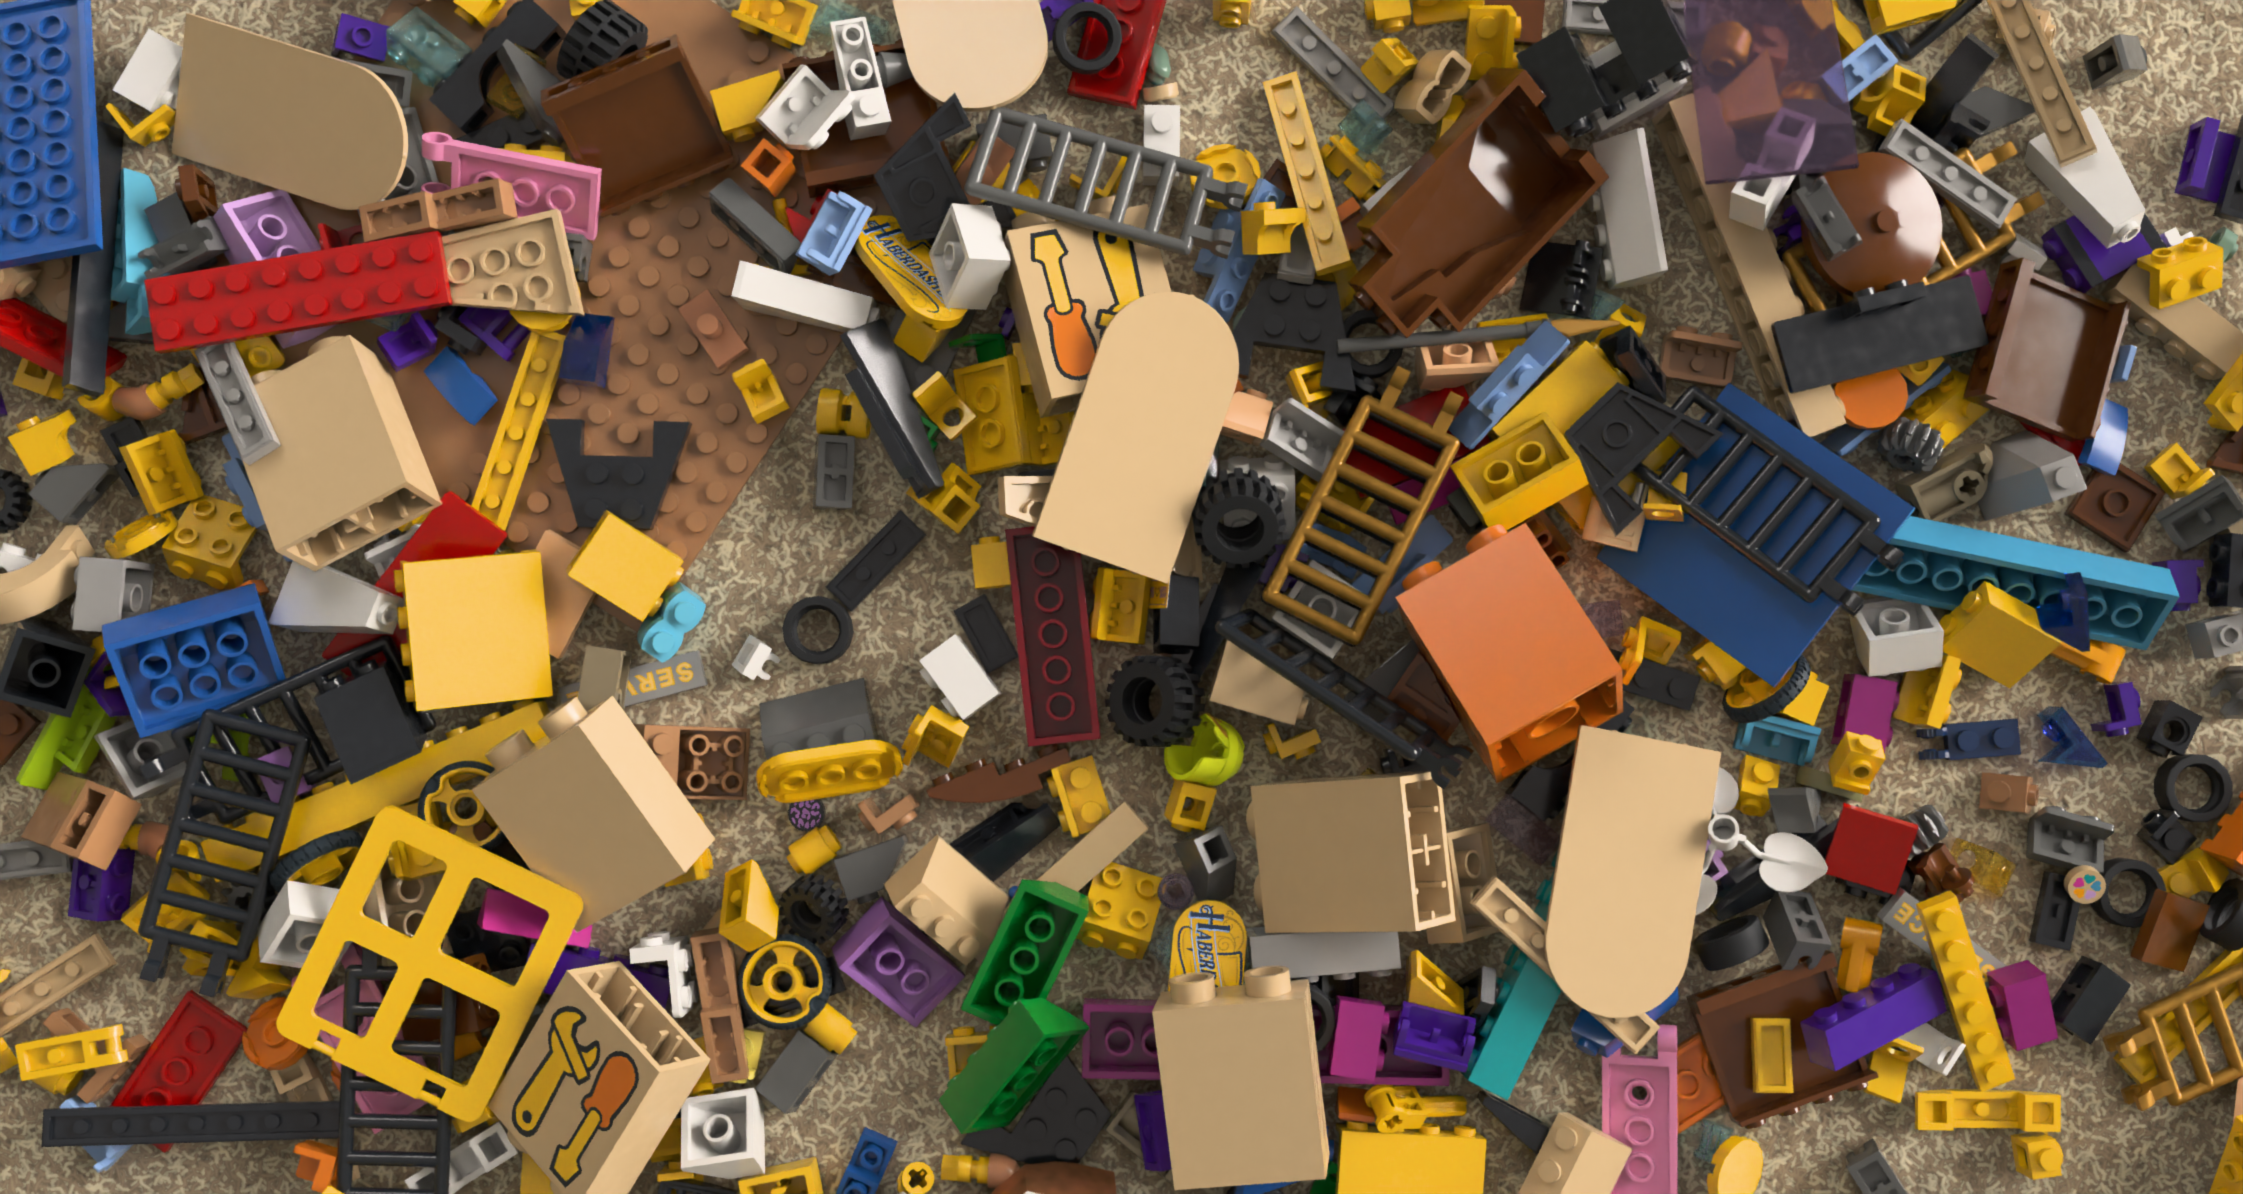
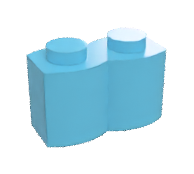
M681 582L676 583L662 596L664 600L659 610L653 617L648 616L643 621L637 633V641L641 649L662 663L669 660L678 651L682 644L684 633L692 630L699 623L706 607L702 598Z

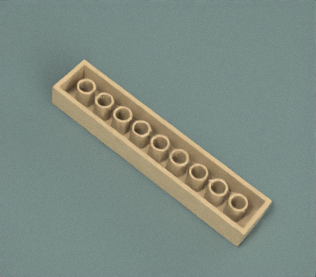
M1706 87L1668 102L1652 119V123L1741 342H1743L1744 349L1769 410L1809 437H1813L1846 424L1844 418L1846 409L1840 397L1835 396L1831 384L1794 394L1789 392L1771 330V324L1804 315V306L1801 299L1797 295L1794 296L1789 283L1791 281L1790 271L1784 262H1781L1776 251L1777 240L1773 231L1770 228L1767 229V227L1762 231L1729 218L1731 191L1745 170L1746 165L1744 162L1739 161L1735 151V136L1731 129H1726L1721 117L1723 109L1719 98L1712 94L1710 87Z

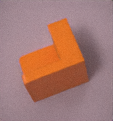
M1353 196L1336 207L1350 254L1365 245L1361 240L1364 234L1356 226L1363 218L1360 213L1361 207Z
M309 1139L295 1144L293 1153L301 1155L296 1176L312 1181L311 1190L323 1193L327 1186H332L336 1189L338 1148Z

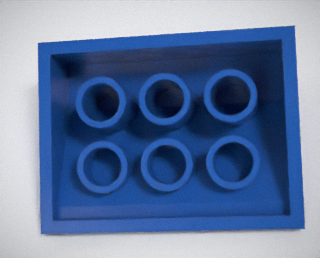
M255 583L102 625L104 648L140 738L182 726L201 717L206 709H220L286 679Z

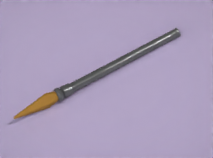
M1544 318L1541 321L1524 322V324L1462 329L1460 333L1453 330L1412 333L1408 338L1394 334L1392 336L1382 335L1336 339L1337 354L1520 338L1528 339L1544 321H1548L1565 337L1618 326L1620 321L1570 318L1551 321Z

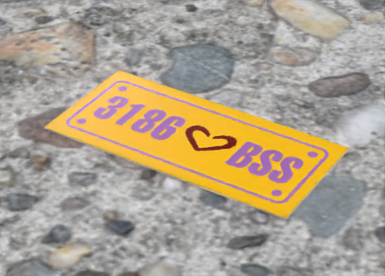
M1170 578L1168 584L1155 579L1151 580L1148 609L1167 608Z

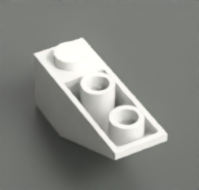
M860 17L830 22L839 90H850L855 95V98L850 103L852 109L845 117L850 140L884 135L891 123V118L866 18Z

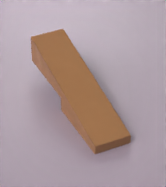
M499 178L431 194L422 191L359 206L365 243L432 231L443 232L518 218L512 183Z
M719 927L695 931L690 937L702 1005L700 1018L706 1053L711 1059L708 1064L711 1082L715 1084L748 1079L750 1075L741 1003L737 990V970L733 942L719 934Z

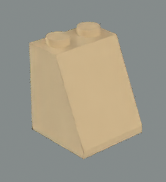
M1224 639L1207 699L1294 726L1296 719L1303 720L1308 705V699L1303 697L1304 691L1227 639Z

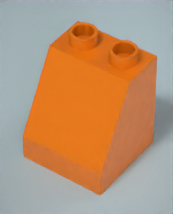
M1526 523L1510 532H1507L1501 524L1484 529L1467 543L1465 549L1469 554L1468 556L1443 569L1438 561L1429 562L1416 568L1402 581V587L1405 592L1395 597L1405 626L1418 649L1424 654L1458 713L1461 725L1496 783L1505 780L1575 740L1579 725L1596 728L1623 712V675L1621 666Z

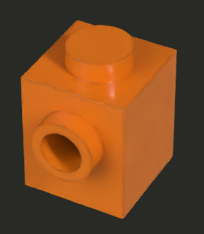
M765 138L762 139L740 165L748 177L774 198L778 196L798 172L792 162L795 157L781 144L777 143L774 147Z

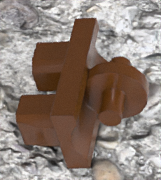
M1544 510L1511 528L1513 530L1526 523L1557 570L1569 562L1570 558L1567 552L1572 550V547Z
M1944 843L1934 844L1928 852L1922 851L1913 856L1908 862L1912 873L1921 876L1926 883L1925 893L1928 898L1950 890L1957 896L1960 904L1961 901L1971 896L1974 892L1972 885L1975 882V877L1972 872L1967 868H1960Z

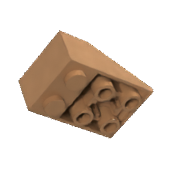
M633 724L686 799L747 800L750 728Z
M57 771L21 837L106 871L142 804L111 788Z

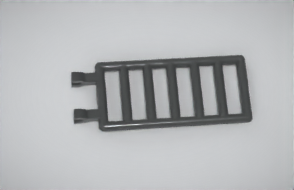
M998 107L990 110L964 190L970 196L1176 254L1188 255L1194 245L1208 249L1214 255L1227 259L1235 231L1224 228L1213 230L1199 226L1204 204L1207 198L1221 202L1227 208L1240 212L1248 184L1237 181L1226 183L1212 179L1213 169L1207 164L1012 109ZM1001 122L1022 127V131L1003 188L999 189L982 184L981 182ZM1036 132L1057 137L1038 199L1017 194ZM1071 142L1092 147L1073 209L1052 203ZM1106 151L1127 157L1109 219L1088 214ZM1141 161L1162 167L1144 229L1123 223ZM1176 171L1197 177L1180 239L1158 233Z

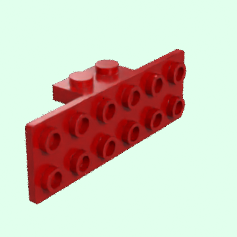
M448 491L440 500L442 505L431 511L374 586L403 598V592H396L394 583V570H400V561L414 562L493 555L508 535L454 492ZM397 622L393 634L337 633L323 651L322 657L329 660L382 635L391 636L401 654V644L407 643L406 629H399ZM380 652L362 660V662L365 663L375 659L378 664L387 659L383 652ZM349 667L341 670L348 676L352 675Z

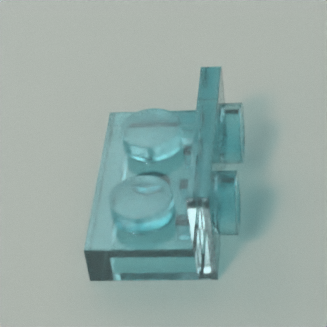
M417 6L386 30L387 52L397 64L404 65L413 71L418 79L428 87L432 86L435 88L441 80L450 77L458 69L459 61L466 54L472 52V48Z

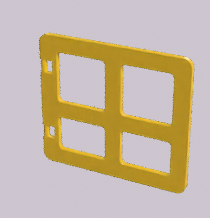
M397 807L384 808L376 814L276 1021L277 1030L285 1038L309 1049L319 1051L336 1062L415 1099L423 1100L464 1122L476 1121L485 1112L583 911V901L577 893ZM396 840H400L444 861L447 866L415 935L412 937L365 916L362 910ZM474 878H480L539 906L549 914L544 929L515 985H510L443 953L441 950V943ZM347 941H352L394 961L398 966V970L365 1036L354 1034L318 1017L314 1013V1007ZM425 978L437 981L494 1008L500 1014V1019L468 1084H460L395 1053L392 1049V1044ZM322 1030L341 1039L336 1049L317 1040ZM427 1080L446 1088L442 1099L422 1090Z

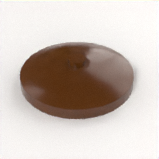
M1879 152L1855 154L1834 163L1824 170L1817 179L1822 176L1825 177L1857 233L1861 236L1863 243L1828 262L1801 217V234L1805 251L1812 266L1822 279L1837 291L1851 297L1852 293L1874 287L1875 293L1886 291L1885 285L1907 279L1908 285L1919 283L1933 266L1942 240L1941 211L1937 198L1927 180L1906 161Z

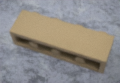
M2136 263L2112 277L2100 293L2108 300L2107 303L2113 305L2125 301L2130 302L2131 306L2128 316L2136 321V328L2143 334L2156 336L2165 343L2164 349L2169 354L2178 358H2184L2194 365L2192 370L2198 376L2207 380L2223 378L2242 354L2243 332L2197 297L2158 310L2149 305L2150 272L2138 267Z

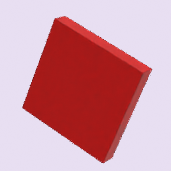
M1843 803L1825 857L1828 867L1826 874L1896 895L1918 831V825Z

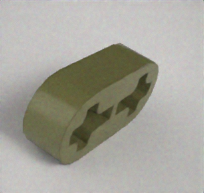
M1799 765L1795 783L1862 803L1864 794L1834 787L1829 773Z

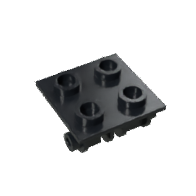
M1576 240L1575 245L1546 242L1529 260L1519 309L1590 318L1604 248L1590 247V242L1585 240Z
M481 907L464 912L457 911L446 933L456 959L484 953L491 973L526 965L530 951L526 937L481 929L477 924Z

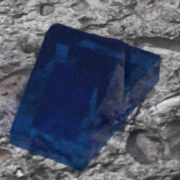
M2081 572L2065 574V589L2059 590L2060 603L2038 605L2035 608L2040 627L2044 632L2081 652L2090 651L2088 594Z
M2048 706L2037 715L2044 723L2041 726L2044 734L2053 742H2059L2056 747L2039 759L2038 762L2103 768L2108 764L2062 706Z

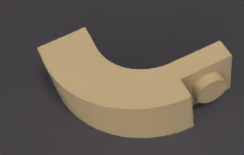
M66 525L50 547L34 562L18 570L0 574V625L14 623L40 614L62 602L76 591L77 585L74 581V572L79 565L80 556L92 557L95 554V550L79 525Z

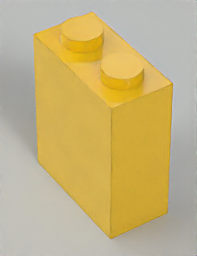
M606 510L566 568V573L643 622L647 615L653 617L659 610L664 600L660 597L667 585L673 587L684 571L680 567L684 561L669 549Z
M1984 581L1975 591H1970L1958 607L1950 614L1944 615L1939 621L1944 630V653L1962 659V663L2009 689L2061 644L2056 620L1987 581Z

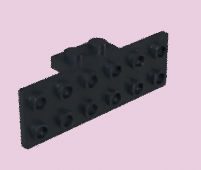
M1966 275L1929 285H1924V281L1908 285L1907 279L1885 285L1886 291L1875 293L1874 287L1852 293L1853 300L1841 306L1772 323L1771 330L1789 392L1794 394L1988 345V336L1970 276Z

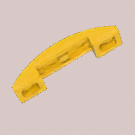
M1940 1089L1915 1092V1129L1954 1131V1128H2018L2025 1132H2061V1095L2018 1090H1987L1982 1092L1979 1089Z

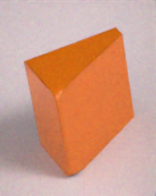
M1339 1086L1335 1107L1337 1117L1340 1120L1375 1122V1113L1372 1108L1366 1105L1364 1100L1368 1089Z

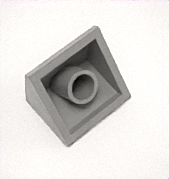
M131 720L99 733L94 737L131 800L153 798L183 779L187 766L185 761L147 780L139 768L146 759L176 747L171 738V732L174 729L140 738L135 724Z

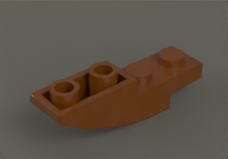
M1053 744L1037 751L1039 758L1026 763L1024 757L1003 765L1006 772L1000 774L995 761L987 764L985 758L966 765V774L954 778L952 772L933 779L934 787L926 790L931 798L962 803H985L1007 800L1043 789L1044 785L1039 774L1070 762L1072 759L1067 747L1059 750L1058 745Z

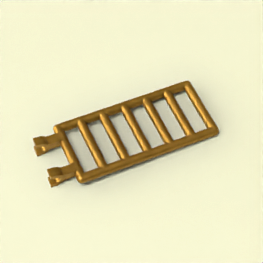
M2009 141L2002 146L1995 147L1976 160L1968 148H1960L1952 154L1983 175L1987 170L2009 159L2018 152L2013 143ZM2034 192L2028 197L2024 196L2017 200L2000 229H1997L1998 234L1984 243L1968 214L1939 194L1970 251L1954 260L1942 238L1936 258L1941 268L1924 277L1920 282L1924 281V285L1950 280L2012 243L2016 239V233L2011 223L2045 204L2040 192ZM1802 241L1783 253V262L1789 269L1811 312L1826 310L1827 307L1800 261L1801 258L1807 255ZM1840 292L1845 303L1853 300L1851 296Z
M1397 366L1381 400L1369 395L1361 398L1262 593V598L1267 603L1352 645H1359L1362 642L1460 447L1459 439L1446 432L1464 397L1450 391L1434 425L1432 426L1394 407L1411 373L1400 366ZM1370 412L1442 446L1443 448L1434 466L1362 432L1361 430ZM1354 444L1427 479L1418 498L1346 464L1345 461ZM1340 476L1411 511L1402 530L1400 531L1329 496L1337 477ZM1323 508L1394 543L1385 563L1312 528L1321 509ZM1305 540L1377 575L1378 577L1369 595L1297 561L1296 558ZM1291 573L1361 608L1353 627L1350 628L1280 593L1279 591L1288 574Z
M2243 961L2140 1008L2138 1011L2139 1025L2124 1032H2115L2102 1037L2106 1050L2109 1052L2117 1050L2121 1058L2131 1056L2137 1051V1048L2148 1044L2158 1077L2143 1084H2134L2120 1089L2126 1104L2130 1105L2135 1102L2137 1109L2144 1111L2152 1107L2155 1101L2166 1096L2167 1102L2171 1106L2176 1107L2243 1077V1059L2219 992L2220 988L2236 982L2243 1002ZM2203 996L2205 997L2228 1065L2212 1074L2210 1073L2187 1006L2188 1003ZM2172 1010L2197 1080L2182 1088H2179L2155 1019Z

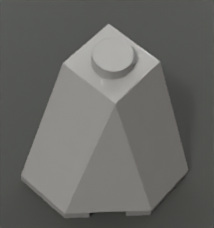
M2025 430L1992 442L1990 449L1993 453V465L1988 475V486L1985 494L1977 503L1984 521L2054 502L2084 491L2087 487L2074 454Z

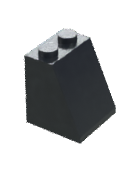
M36 616L14 622L0 660V700L71 718L96 648L57 622Z
M375 659L367 661L354 669L356 674L345 679L341 675L334 676L320 684L322 689L314 697L350 784L421 753L427 738V734L411 703L406 702L405 692L388 660L378 664Z

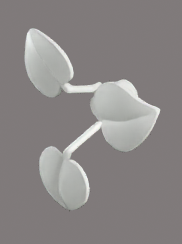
M1721 767L1718 770L1711 814L1712 820L1708 826L1711 844L1708 846V851L1704 858L1696 915L1708 909L1716 898L1717 884L1713 878L1704 874L1716 850L1729 851L1735 848L1738 843H1741L1755 857L1763 859L1759 867L1761 879L1769 888L1781 893L1800 891L1825 875L1828 870L1824 858L1816 848L1797 835L1786 832L1771 834L1765 840L1764 852H1761L1747 840L1745 835L1739 834L1737 821L1732 816L1726 815L1737 804L1739 788L1732 775Z

